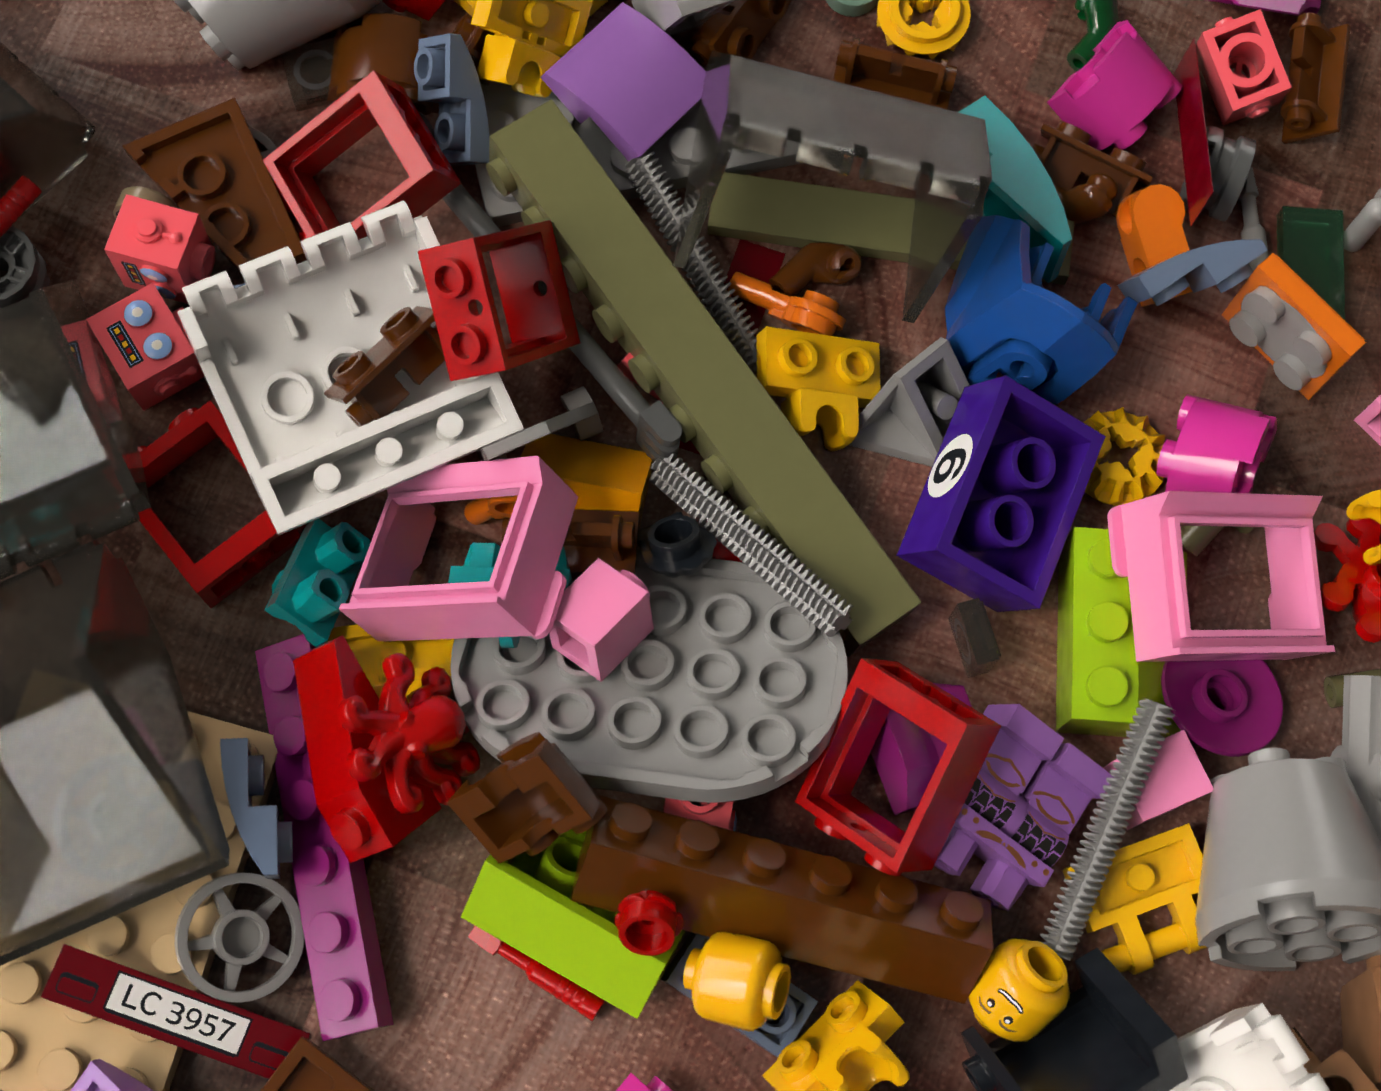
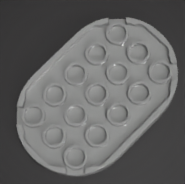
M637 550L635 575L649 590L654 629L602 682L552 647L549 634L542 639H534L532 636H520L517 648H502L498 637L454 639L450 667L457 703L464 712L466 725L474 738L494 758L499 760L496 755L526 736L540 732L550 743H555L592 788L692 802L714 803L747 799L771 791L794 779L806 770L829 745L842 706L841 701L848 688L847 656L840 632L838 631L833 637H828L818 626H815L812 621L808 620L806 616L792 606L745 563L729 560L711 559L695 575L670 578L652 571L645 563L642 551ZM571 573L572 581L574 582L581 574Z

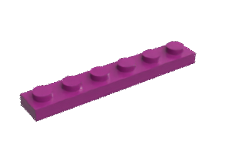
M304 634L257 650L255 654L269 734L273 735L274 744L277 748L274 764L284 822L292 821L293 862L291 863L323 1042L391 1026L394 1023L364 859L362 858L352 863L349 862L340 845L334 840L327 822L316 805L293 660L317 647L309 643Z

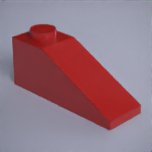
M341 635L293 660L316 805L327 822L334 840L340 845L349 862L352 863L394 847L442 808L430 787L421 785L410 777V782L416 783L423 791L425 804L416 813L411 815L401 814L394 808L390 799L385 767H383L380 775L369 782H358L349 774L346 766L347 755L357 748L368 749L374 736L364 732H348L343 728L337 716L338 706L341 701L357 695L362 697L369 711L379 710V697L344 636Z

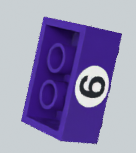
M1006 375L964 387L896 556L996 612L1040 609L1106 436Z

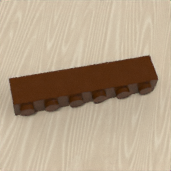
M601 795L599 797L604 801L608 809L605 815L587 830L579 854L571 901L619 913L618 904L626 896L645 890L657 891L676 903V912H680L684 918L682 930L708 937L717 932H729L770 941L778 948L781 956L963 1004L968 999L994 950L991 900L914 880L902 875L892 876L877 869L843 861L836 857L817 854L776 843L769 839L750 836L709 825L702 821L679 817L642 807L635 803L623 802Z

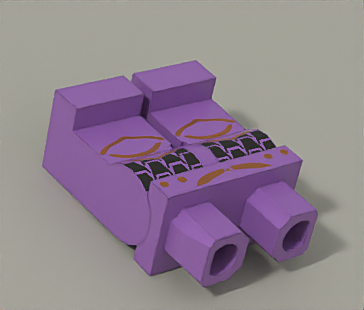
M993 704L987 706L983 715L1000 724L1001 728L934 866L950 875L960 876L971 856L975 854L985 864L970 888L972 894L991 900L992 908L1009 911L1027 885L1046 886L1054 872L1051 867L1061 857L1068 844L1069 834L1091 799H1101L1100 793L1106 792L1103 790V786H1110L1106 779L1114 777L1071 743H1062L1064 738L1020 704Z

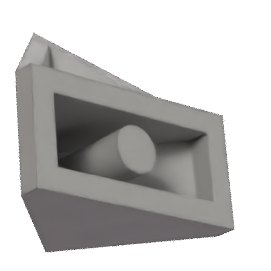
M940 337L892 375L860 413L859 432L854 441L849 444L850 446L930 467L933 466L963 389L966 386H970L947 339Z

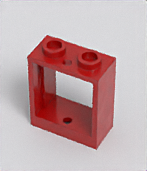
M375 70L262 160L274 180L286 210L294 214L302 228V231L299 232L300 241L340 226L313 176L377 125L381 128L408 173L409 178L351 222L358 240L367 237L361 217L405 201L412 217L415 218L422 215L461 184L405 89Z
M551 220L417 251L450 381L506 371L580 344ZM488 251L512 342L508 345L504 343L482 254ZM540 281H543L547 286V293L545 295L541 294L538 289ZM476 299L479 300L483 306L481 314H479Z
M210 400L200 408H190L179 414L170 423L168 432L149 446H139L127 452L118 461L116 470L105 478L194 591L212 609L296 545L306 524L278 536L265 510L198 562L194 563L141 496L143 491L216 437L221 440L248 474L222 414Z
M861 658L842 698L838 721L829 745L812 763L795 802L816 816L814 824L821 831L837 839L850 840L866 851L864 855L866 862L883 873L901 876L902 872L932 870L997 737L1001 725L897 661ZM890 709L947 744L906 832L850 795Z

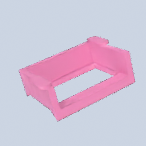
M539 456L443 465L387 489L388 497L351 594L350 602L340 604L339 610L378 642L532 636L534 639H542L551 632L567 582L566 577L561 572L555 571L579 496ZM518 495L490 581L408 586L413 571L422 562L436 523V515L434 514L436 508L430 503Z
M1167 491L1112 507L1107 516L1112 568L1118 576L1128 577L1136 662L1289 660L1335 652L1334 645H1327L1312 519L1323 496ZM1180 525L1264 527L1271 594L1268 598L1271 630H1191Z

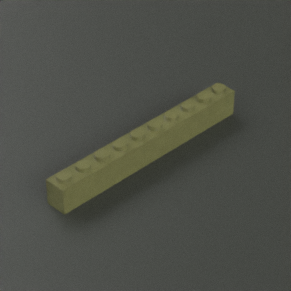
M552 99L490 135L489 162L486 164V169L493 184L503 196L513 195L523 209L521 217L525 226L551 220L566 285L572 292L577 294L582 291L594 307L592 311L593 319L603 336L611 343L618 340L626 353L630 352L634 356L628 361L633 377L647 393L654 390L666 408L682 427L680 441L686 443L690 440L704 460L701 462V467L710 484L716 488L715 490H719L721 494L727 491L737 506L743 511L741 517L747 514L749 516L747 521L749 519L755 521L752 527L755 524L760 525L757 532L764 529L766 531L764 536L766 534L771 535L769 542L775 538L777 540L775 546L781 543L783 547L780 552L787 548L788 553L786 557L791 553L794 554L791 563L798 558L800 560L798 566L802 563L806 565L803 572L810 568L812 571L809 577L816 573L817 578L814 583L820 578L823 579L820 588L827 583L829 588L826 593L833 588L835 592L832 598L836 594H840L841 597L838 603L846 599L847 602L844 608L849 604L853 605L849 613L851 615L849 618L852 619V622L845 630H839L846 656L850 657L906 618L921 603V600Z

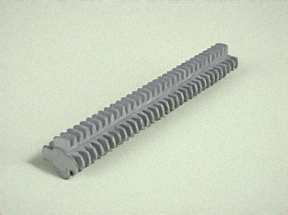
M654 151L639 158H632L625 164L627 169L624 172L630 175L628 179L634 181L632 185L638 188L636 192L642 194L640 199L646 200L644 206L650 207L647 211L654 213L651 218L657 220L655 222L656 226H661L659 231L665 233L662 237L669 239L666 243L672 246L670 250L677 252L674 257L680 259L678 261L679 265H684L682 271L688 272L685 276L691 278L689 283L696 285L693 289L694 291H699L697 296L703 298L701 303L707 305L705 308L711 311L710 315L714 317L715 322L751 371L756 374L757 350L754 334L759 329L756 328L751 331L750 328L755 323L753 321L747 324L751 316H742L747 311L746 308L739 311L743 302L735 304L739 295L732 298L731 295L736 290H727L731 285V282L725 285L723 283L728 278L727 275L722 278L719 277L724 270H715L720 265L719 262L712 265L716 256L709 259L708 255H710L712 250L704 251L708 243L702 246L700 244L704 236L699 239L696 238L701 231H692L697 226L696 223L689 226L693 217L685 219L689 211L681 212L685 204L678 207L677 204L680 203L681 197L676 200L673 198L678 193L677 190L673 193L669 192L674 185L671 184L666 187L670 178L662 180L666 171L658 173L662 165L654 166L657 164L658 158L651 161L655 154Z
M672 453L668 458L665 457L663 460L657 458L650 468L654 472L649 480L693 517L702 527L710 531L728 550L806 616L808 620L812 621L815 626H818L828 637H833L840 629L845 630L850 625L852 619L849 618L851 616L849 613L853 608L852 604L844 608L847 602L846 599L838 603L841 597L840 594H836L832 598L835 592L833 588L826 593L829 588L827 583L820 588L823 579L820 578L814 583L817 578L816 573L809 577L812 570L808 568L803 572L806 565L802 563L798 566L800 562L798 558L791 563L794 554L791 553L786 557L788 553L787 548L780 552L783 547L781 543L775 546L777 542L775 538L769 542L771 535L766 534L764 536L766 532L764 529L757 532L760 528L759 524H755L752 527L755 522L753 519L747 521L749 518L747 514L741 517L743 514L741 509L735 512L738 508L737 505L731 506V500L725 502L727 497L725 495L720 496L721 492L719 490L714 492L716 488L713 485L709 487V481L703 483L705 478L699 476L697 471L693 472L694 469L688 467L687 462L682 463L683 459L681 457L677 458L678 455Z
M1144 698L1145 700H1139V705L1142 708H1136L1138 715H1133L1132 717L1135 723L1129 724L1132 731H1126V736L1129 738L1123 739V744L1126 747L1120 746L1119 749L1122 754L1116 755V759L1119 762H1113L1112 764L1117 770L1109 771L1110 775L1114 777L1106 779L1107 783L1111 786H1103V790L1108 794L1100 793L1099 796L1104 802H1096L1097 806L1101 809H1093L1094 814L1098 817L1090 816V821L1095 825L1087 824L1086 827L1091 833H1083L1088 841L1080 840V843L1085 848H1077V852L1081 856L1074 855L1073 857L1078 864H1070L1075 872L1067 871V875L1072 879L1063 880L1068 885V888L1060 887L1065 895H1057L1062 903L1054 902L1053 904L1059 910L1050 911L1055 916V919L1047 918V921L1052 926H1044V929L1049 934L1041 933L1040 935L1046 940L1041 943L1048 945L1059 957L1069 961L1073 958L1072 953L1077 949L1075 945L1080 942L1078 937L1083 935L1081 929L1086 927L1085 922L1090 918L1088 914L1093 911L1091 906L1096 904L1094 898H1097L1100 894L1097 890L1103 887L1100 882L1106 880L1103 874H1107L1110 871L1107 868L1113 863L1110 859L1116 856L1113 851L1119 849L1116 843H1120L1123 840L1119 835L1126 833L1122 827L1129 826L1125 819L1130 820L1132 818L1129 812H1133L1136 809L1132 804L1139 802L1135 796L1142 795V792L1137 788H1143L1145 784L1140 780H1148L1149 778L1143 772L1150 773L1152 771L1147 766V764H1155V761L1150 756H1158V753L1153 749H1161L1162 746L1157 741H1164L1165 738L1160 733H1168V730L1163 725L1170 726L1172 724L1166 718H1174L1175 716L1170 712V710L1174 709Z

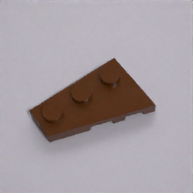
M235 97L122 145L128 156L179 209L199 214L210 241L239 271L238 265L289 246L297 264L307 260L297 231L277 191L272 176L262 161L261 152Z

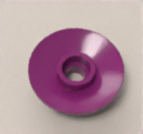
M1263 660L1165 661L1161 675L1164 702L1166 706L1174 709L1170 710V712L1175 715L1172 719L1181 731L1185 730L1188 738L1200 747L1219 755L1240 757L1262 749L1275 737L1282 721L1283 702L1278 683Z

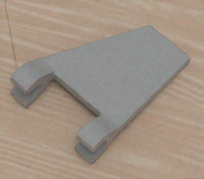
M584 386L561 395V403L568 412L476 451L480 461L508 459L506 453L573 424L576 437L580 441L603 432V427L593 400Z

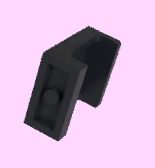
M1098 947L1075 960L1083 987L1070 994L1066 1008L1032 1039L1026 1042H1013L999 1037L987 1044L974 1026L961 1032L970 1058L962 1062V1066L976 1091H1169L1189 1079L1176 1034Z

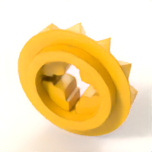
M879 0L877 6V27H880L884 32L887 46L895 44L903 49L906 55L923 54L928 55L931 60L940 52L948 49L951 51L955 50L959 41L967 33L971 17L968 0ZM938 7L934 12L932 26L924 21L917 25L912 24L909 26L914 8L922 14L928 10L933 11Z
M1124 407L1115 411L1103 413L1098 410L1083 422L1106 436L1085 493L1102 503L1118 506L1151 496L1163 483L1164 477L1157 476L1156 471L1160 452L1165 442V435L1156 432L1149 424L1148 416L1138 417L1127 413ZM1110 439L1115 441L1121 449L1138 447V451L1128 461L1129 469H1125L1119 461L1113 463L1107 461L1103 464H1098L1112 448Z

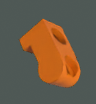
M1163 184L1150 185L1126 196L1118 206L1116 213L1117 227L1132 276L1176 255L1190 251L1182 227L1185 217L1184 202L1179 193L1172 187ZM1189 286L1173 298L1193 291ZM1150 298L1140 302L1143 307L1155 304V302Z

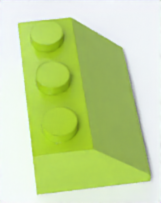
M1074 527L1067 536L1059 557L1056 732L1127 737L1126 731H1132L1129 724L1135 723L1132 717L1133 715H1138L1136 708H1142L1139 705V700H1145L1144 698L1166 706L1161 688V675L1165 661L1136 662L1128 577L1118 576L1112 568L1109 530ZM1183 551L1187 586V553ZM1167 717L1166 719L1172 724L1170 726L1163 725L1168 730V733H1160V735L1166 738L1181 730L1172 718Z
M571 829L559 835L550 846L535 856H529L525 851L498 864L490 854L482 866L461 918L638 1019L687 931L682 930L675 937L674 943L668 951L654 956L639 955L631 952L621 943L618 935L619 931L615 925L617 912L571 901L579 854L587 831L576 834Z

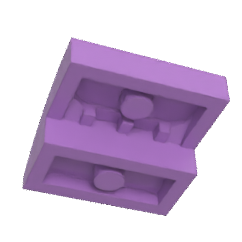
M624 2L541 76V79L580 124L590 117L627 161H630L632 158H639L716 85L708 73L671 36Z

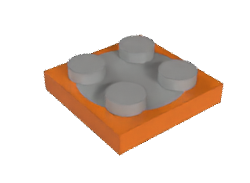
M1274 253L1256 267L1221 314L1229 322L1230 329L1235 337L1243 344L1254 347L1273 365L1278 379L1290 389L1298 390L1307 400H1310L1366 343L1365 339Z

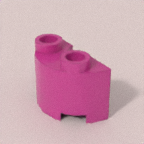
M1128 20L1115 24L1093 49L1095 55L1077 72L1071 74L1047 102L1062 121L1090 134L1092 139L1088 145L1100 151L1112 144L1124 150L1135 143L1147 130L1148 126L1143 120L1153 110L1168 104L1182 89L1179 81Z
M1187 394L1183 399L1177 419V430L1181 431L1178 440L1167 439L1163 444L1158 459L1157 476L1168 478L1165 492L1252 493L1259 464L1265 461L1277 432V418L1264 415L1260 411Z

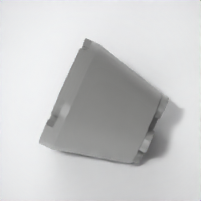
M173 0L185 13L189 11L200 24L203 22L207 24V26L199 31L201 36L223 61L227 59L238 71L244 66L251 69L360 19L380 3L379 0Z
M1265 748L1248 755V766L1212 778L1210 782L1213 786V791L1210 794L1195 916L1198 945L1208 947L1210 961L1226 967L1243 970L1295 971L1296 961H1322L1336 957L1341 953L1342 960L1350 964L1381 955V841L1348 775L1346 761L1340 757L1290 759V753L1286 749Z

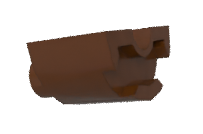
M368 13L363 15L361 26L349 29L345 26L338 28L334 41L327 101L335 102L375 70L402 86L417 111L424 114V116L430 113H439V103L418 101V82L414 75V61L418 52L419 39L430 37L421 33L422 22L396 14Z
M540 732L526 736L496 755L502 762L501 765L474 784L467 780L447 801L449 807L498 864L525 851L529 856H535L550 846L559 835L571 829L576 834H581L594 826L608 809L604 801L555 743H550Z

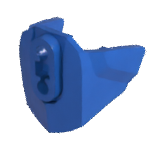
M1000 215L979 217L970 233L945 305L947 326L945 339L949 341L969 385L998 378L996 375L1000 372L1003 376L1010 377L1050 403L1057 405L1093 378L1116 356L1138 302L1129 296L1124 298L1117 308L1110 310L1099 322L1111 291L1109 285L1106 283L1101 284L1092 296L1089 305L1084 308H1078L1070 301L1043 288L1041 279L1054 250L1052 245L1046 242L1042 246L1029 248L1030 226L1020 219H1011Z

